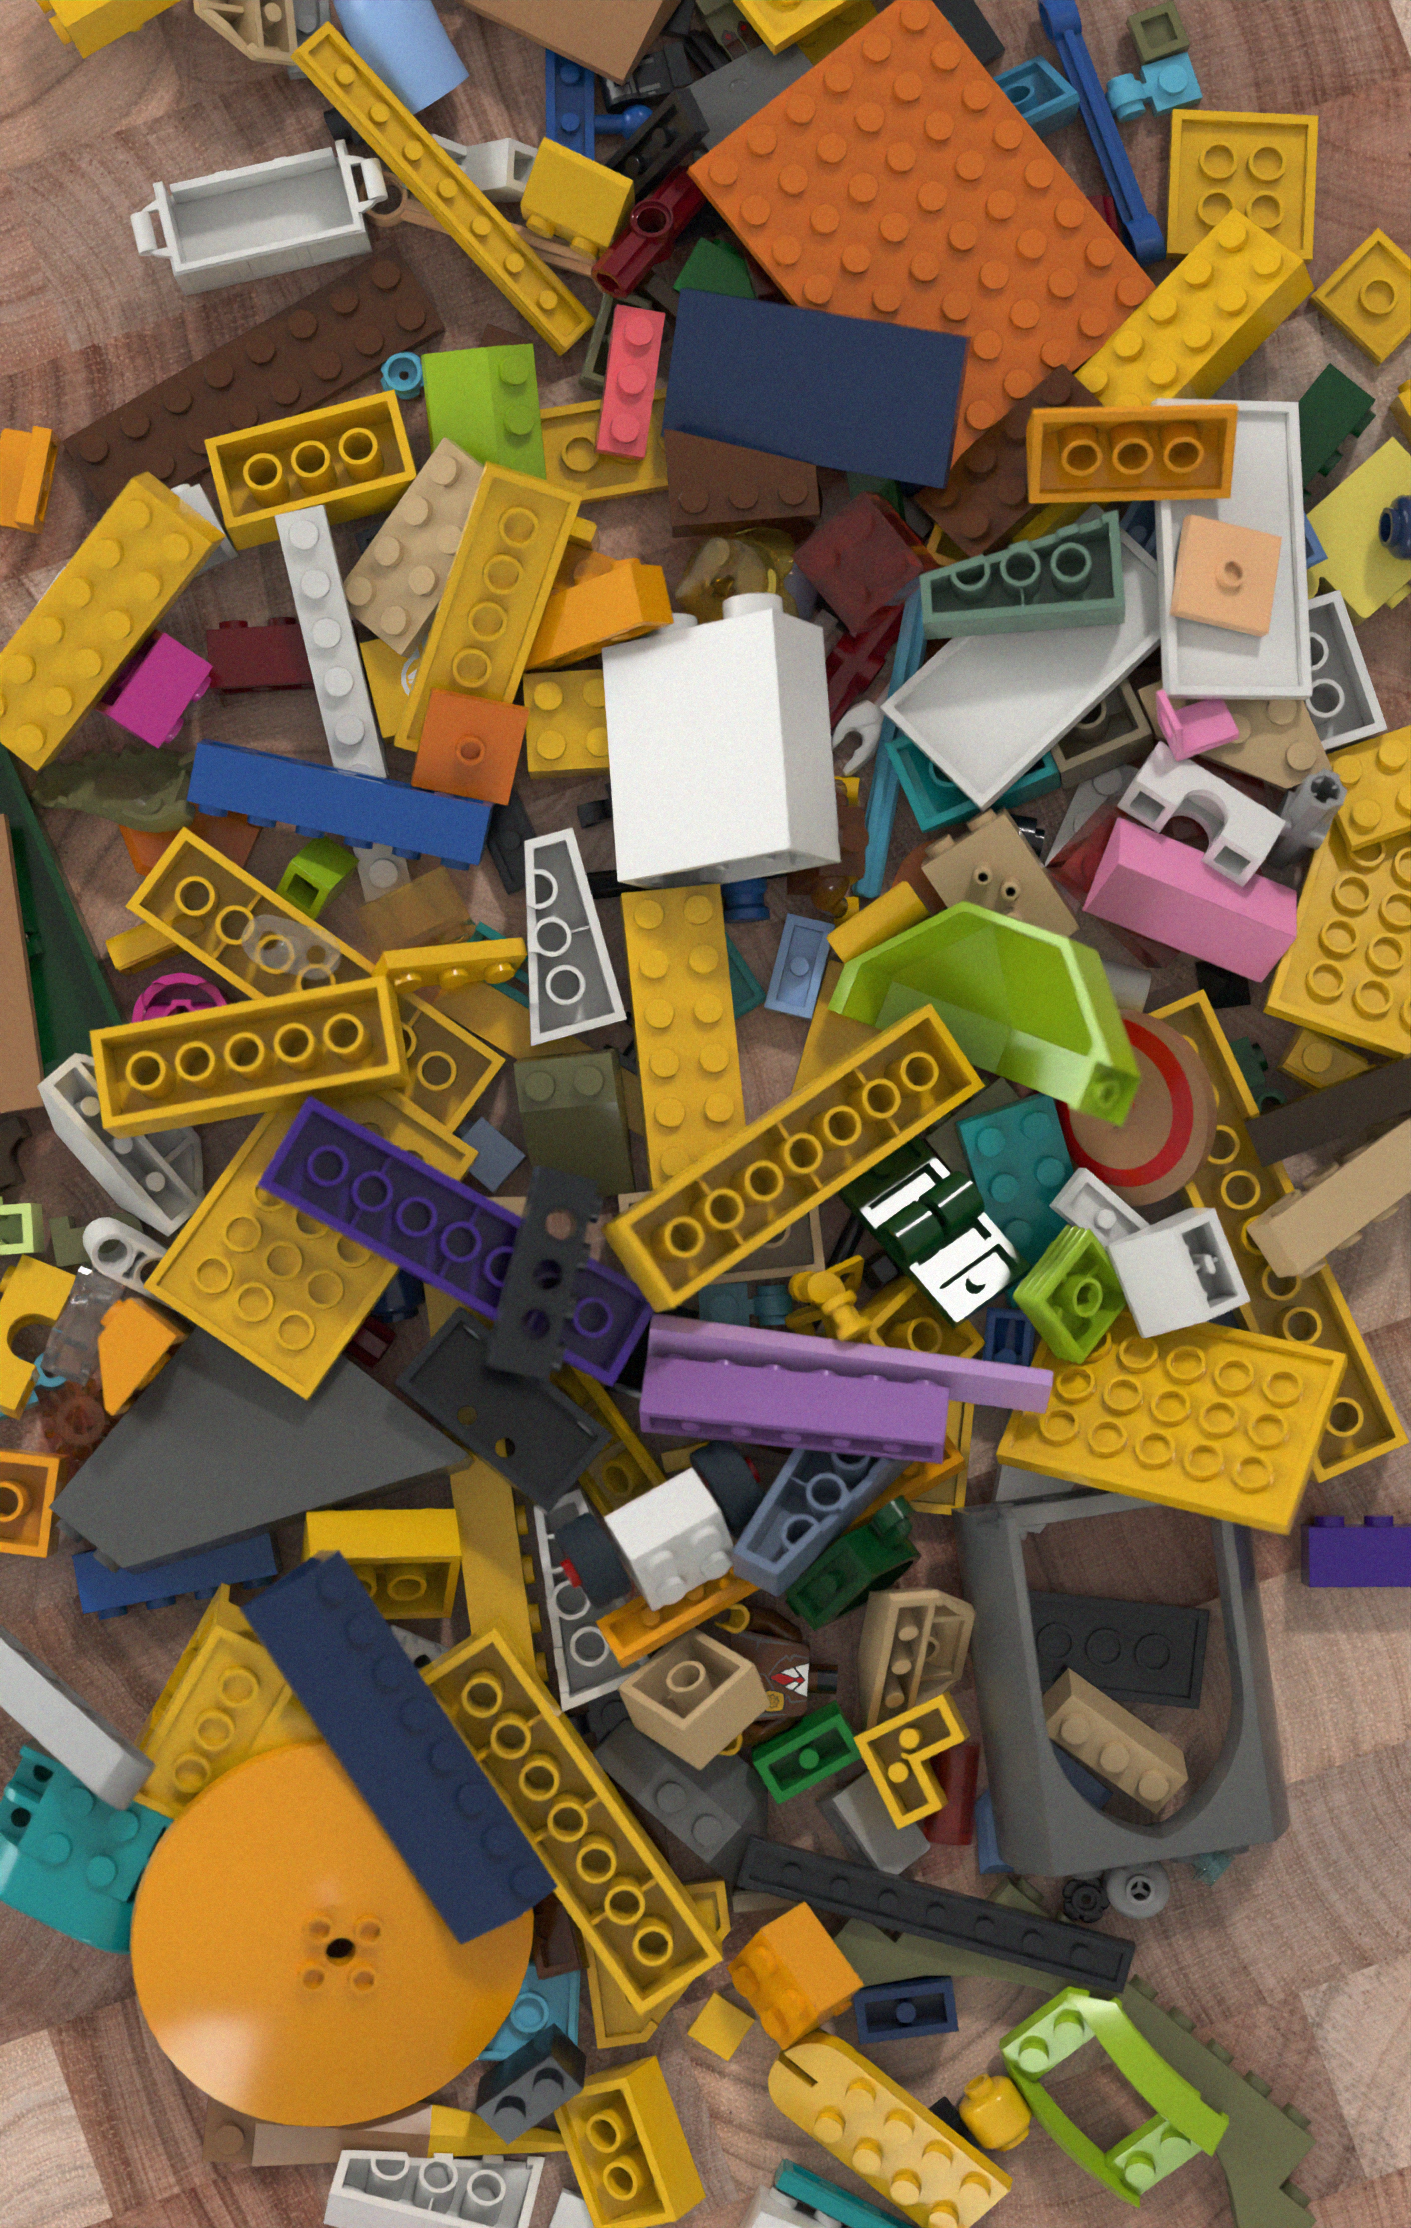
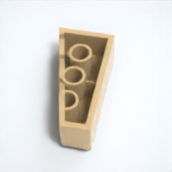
M1411 1115L1381 1121L1365 1127L1359 1132L1362 1139L1352 1145L1350 1143L1344 1145L1332 1155L1336 1162L1314 1170L1302 1180V1184L1306 1188L1303 1193L1300 1189L1285 1194L1246 1227L1278 1278L1298 1275L1300 1279H1304L1316 1273L1325 1266L1326 1262L1323 1258L1335 1248L1337 1251H1341L1356 1243L1363 1236L1360 1231L1361 1228L1371 1221L1378 1223L1387 1219L1400 1208L1397 1204L1398 1200L1408 1193L1411 1196Z

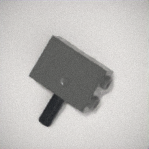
M693 29L688 32V37L682 42L684 51L704 77L685 88H690L710 129L706 136L692 149L694 161H698L814 67L796 43L775 56L764 43L734 61L729 62L706 31Z

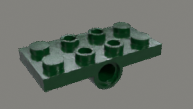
M917 1135L835 1192L953 1330L1030 1273L1032 1266L984 1213V1200L975 1184L960 1171H954L950 1174Z

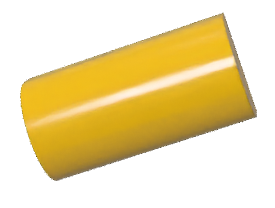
M903 880L830 932L826 939L845 964L916 926L929 917L931 913L907 880L905 882Z
M186 913L166 922L189 940L204 934L206 930L201 918H194ZM147 922L105 940L115 969L126 977L186 951Z

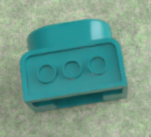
M32 1738L22 1746L19 1754L23 1758L13 1778L7 1783L3 1791L4 1796L0 1802V1901L83 1944L113 1954L130 1955L131 1920L136 1894L144 1870L155 1847L174 1819L133 1800L126 1810L115 1808L97 1796L37 1739Z

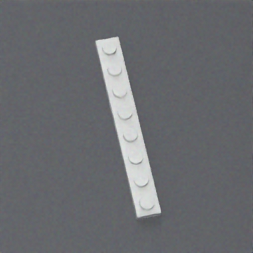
M325 505L274 515L333 766L388 778ZM373 843L372 849L353 847L355 857L360 860L357 868L365 902L414 891L407 858L393 855L392 846Z

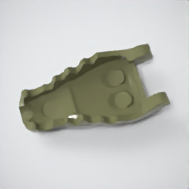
M127 743L120 753L114 752L107 746L101 748L100 754L85 752L83 762L72 760L70 764H61L54 760L36 776L35 788L30 790L31 800L36 807L42 809L78 810L138 831L160 833L182 829L183 827L186 828L193 823L196 814L194 805L186 801L196 750L185 753L162 747L158 749L147 743L143 748H137Z

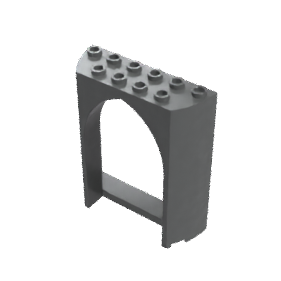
M1089 1487L951 1509L963 1599L965 1602L972 1604L976 1612L969 1643L998 1856L1004 1863L1013 1867L1014 1873L1020 1875L1036 1874L1054 1878L1072 1875L1074 1879H1092L1101 1876L1102 1870L1121 1867L1123 1871H1141L1150 1868L1153 1861L1170 1859L1173 1863H1190L1199 1860L1201 1853L1219 1851L1222 1855L1243 1854L1249 1851L1250 1845L1274 1842L1287 1831L1290 1824V1815L1251 1526L1210 1516L1232 1689L1231 1714L1223 1748L1206 1781L1182 1808L1162 1822L1137 1825L1102 1811L1084 1798L1071 1785L1054 1754L1044 1716L1019 1528L1162 1506L1163 1504Z

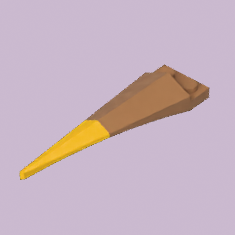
M208 2094L202 2161L251 2164V2167L336 2163L339 2162L342 2150L407 2152L408 2157L433 2158L434 2153H449L456 2157L567 2151L561 2132L558 2130L533 2126L513 2142L507 2144L477 2113L421 2100L392 2114L365 2122L341 2126L306 2127L285 2125L253 2117L223 2104Z

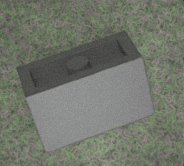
M869 1769L844 1789L831 1791L815 1803L853 1861L857 1864L898 1875L930 1849V1843L916 1822L897 1829Z

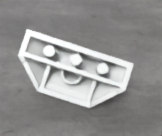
M73 1054L37 1085L55 1133L121 1208L167 1236L171 1235L195 1213L205 1199V1192L202 1190L203 1163L201 1138L191 1126L119 1140L103 1129L93 1057H88V1055Z

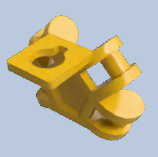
M856 1255L824 1271H801L795 1273L789 1281V1293L796 1301L810 1303V1306L785 1316L784 1320L787 1328H793L795 1334L835 1339L840 1340V1342L849 1341L868 1344L869 1332L873 1324L868 1316L860 1318L853 1305L858 1299L854 1292L861 1286L864 1259L860 1255ZM850 1273L848 1279L842 1283L839 1277ZM822 1320L826 1332L816 1334L812 1322Z

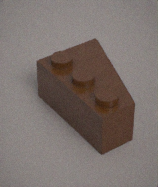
M664 428L672 538L818 526L820 509L816 465Z

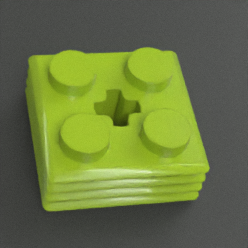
M1069 1224L1065 1226L1055 1241L1050 1243L1044 1255L1027 1277L1019 1283L1018 1288L1013 1294L1014 1300L1058 1359L1063 1358L1065 1361L1070 1360L1072 1363L1076 1361L1078 1364L1083 1363L1128 1304L1109 1255L1091 1229L1085 1230L1083 1227L1079 1229L1077 1226L1072 1228Z

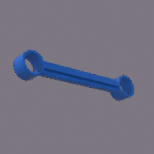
M1037 0L1044 32L1051 45L1056 47L1069 84L1079 94L1080 104L1078 109L1109 192L1113 196V202L1121 221V232L1125 248L1141 268L1166 260V248L1161 230L1155 217L1148 213L1084 42L1081 19L1075 0Z

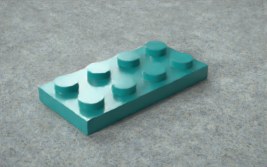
M1041 1092L954 1122L971 1181L978 1188L984 1200V1213L1032 1266L1031 1270L1044 1255L1050 1243L1055 1241L1065 1226L1069 1224L1049 1205L1074 1174L1053 1097ZM1021 1281L1004 1292L1006 1303L1012 1309L1019 1307L1013 1298V1294Z

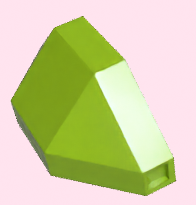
M963 900L845 963L827 1009L885 1030L909 1012L931 1003L971 1065L1070 1104V1108L1120 1127L1123 1126L1141 1081V1076L1097 950Z

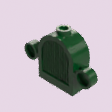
M904 1495L896 1497L874 1514L870 1523L842 1536L785 1591L788 1596L785 1601L797 1618L803 1616L814 1632L867 1604L870 1591L888 1589L921 1558V1553L908 1538L913 1529L909 1519L916 1511Z

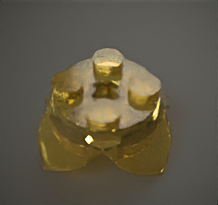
M756 527L733 535H711L700 542L690 555L682 579L675 588L676 599L683 605L684 614L697 617L698 625L724 620L722 603L729 598L728 591L731 586L736 590L734 596L748 593L779 595L783 601V613L799 618L796 601L784 586V579L793 569L795 561L794 542L791 534L778 529Z

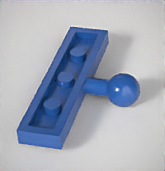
M545 48L546 138L595 161V134H622L628 140L653 113L645 105L634 104L627 107L622 114H595L594 72Z

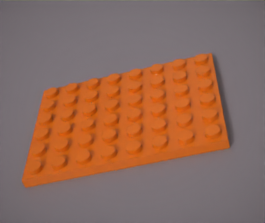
M895 0L687 170V174L793 306L971 336L951 469L964 451L1057 367L1063 364L1072 373L1100 350L1108 338L1157 288L932 0Z

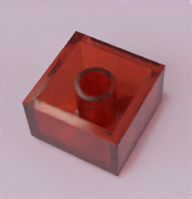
M864 490L791 556L851 633L870 632L920 587L921 574L941 568L880 492Z

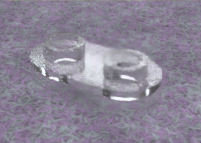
M261 915L255 917L246 925L242 934L243 949L253 961L308 979L321 980L331 976L338 969L341 962L340 945L331 934L277 916ZM268 931L274 932L278 937V943L272 950H264L260 945V937ZM313 946H321L326 952L325 960L317 965L310 963L307 956L308 951Z

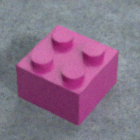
M154 629L95 706L94 710L137 739L159 749L163 741L167 744L170 743L180 731L184 723V719L180 715L190 700L195 703L206 692L211 682V678L207 675L213 666L166 633Z

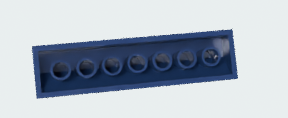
M320 1550L239 1609L458 1944L462 1945L518 1919L558 1887L340 1550Z

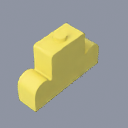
M1394 437L1389 439L1306 515L1328 559L1307 569L1308 600L1315 596L1318 589L1323 595L1340 589L1351 624L1356 627L1363 624L1384 603L1392 610L1411 593V586L1408 584L1411 580V560L1394 558L1387 547L1381 545L1378 530L1379 519L1383 509L1389 507L1398 496L1411 495V455Z

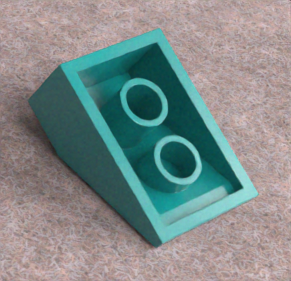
M906 735L884 744L923 834L968 821L981 812ZM1050 750L990 806L994 812H997L1004 806L1006 809L1017 807L1061 787L1059 770Z

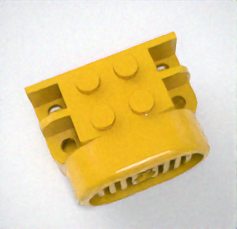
M222 1582L133 1743L156 1765L155 1770L133 1801L174 1820L185 1806L205 1787L239 1764L280 1746L323 1738L239 1610L240 1607L228 1602L230 1586Z

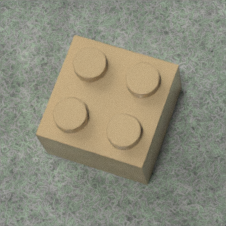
M695 1627L669 1641L618 1687L634 1727L699 1770L771 1705L755 1664Z

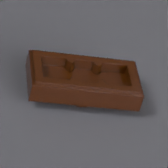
M552 1891L533 1906L534 1923L531 1949L538 1980H546L590 1968L582 1932L555 1892Z

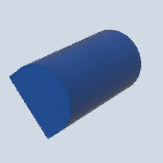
M987 1307L984 1336L986 1344L983 1347L982 1361L1024 1367L1031 1366L1034 1356L1036 1328L1022 1310Z

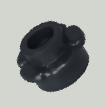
M1098 1877L1085 1880L1072 1878L1065 1884L1062 1891V1896L1065 1898L1063 1909L1071 1919H1081L1084 1923L1089 1924L1095 1923L1103 1917V1911L1108 1909L1110 1901L1106 1897L1101 1880ZM1083 1895L1090 1896L1091 1900L1089 1903L1085 1904L1081 1901Z

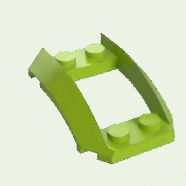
M1068 1986L999 2040V2048L1007 2074L1015 2082L1029 2105L1033 2116L1057 2145L1083 2170L1120 2200L1140 2209L1141 2194L1203 2150L1212 2157L1229 2125V2116L1223 2111L1217 2114L1201 2101V2093L1169 2066L1141 2035L1122 2009V2001L1116 1996L1110 2001L1089 1997V1990ZM1094 2036H1096L1129 2082L1158 2112L1157 2115L1105 2153L1069 2120L1038 2081L1041 2076Z

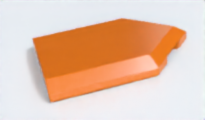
M190 802L196 808V814L193 823L186 828L245 870L263 827L248 823L247 814L228 810L227 817L212 816L199 812V804ZM118 824L136 873L145 877L148 876L181 831V829L153 833L134 830Z

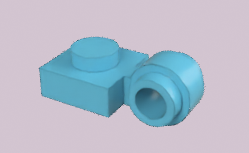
M1187 52L1141 66L1139 71L1141 81L1135 80L1132 73L1115 77L1106 83L1108 91L1105 93L1112 116H1117L1120 123L1142 116L1146 112L1144 104L1148 102L1153 116L1156 118L1171 113L1173 109H1183L1199 104L1203 97Z
M747 1282L705 1285L698 1290L700 1320L750 1327L749 1314H754V1316H759V1326L786 1324L784 1317L793 1312L792 1296L787 1294L786 1285L757 1286L758 1296H753V1299H748Z

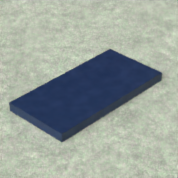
M689 287L680 288L661 437H664V428L807 462L812 465L944 489L948 487L971 336Z

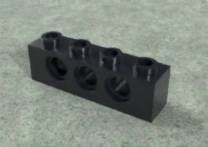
M544 1166L534 1167L483 1365L546 1381L549 1380L551 1371L559 1372L566 1348V1343L559 1341L563 1321L572 1322L578 1302V1293L571 1292L576 1272L584 1273L591 1251V1244L584 1242L588 1223L596 1224L602 1209L604 1194L597 1193L599 1181ZM555 1210L565 1212L571 1220L570 1233L561 1240L550 1236L546 1229V1220L550 1213ZM544 1259L552 1261L559 1271L557 1283L552 1288L546 1290L540 1288L533 1278L535 1266ZM531 1309L540 1311L546 1319L544 1333L535 1339L526 1337L520 1327L522 1316Z

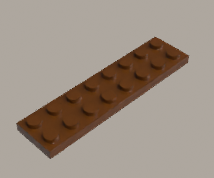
M396 244L83 428L63 440L62 443L104 514H106L133 477L149 472L170 490L182 484H189L211 471L204 440L310 412L381 370L382 365L392 355L411 352L442 334L446 329Z

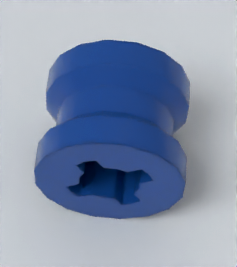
M755 878L720 885L721 895L726 901V908L723 910L724 923H749L770 919V908L764 904V894L768 890L767 879Z

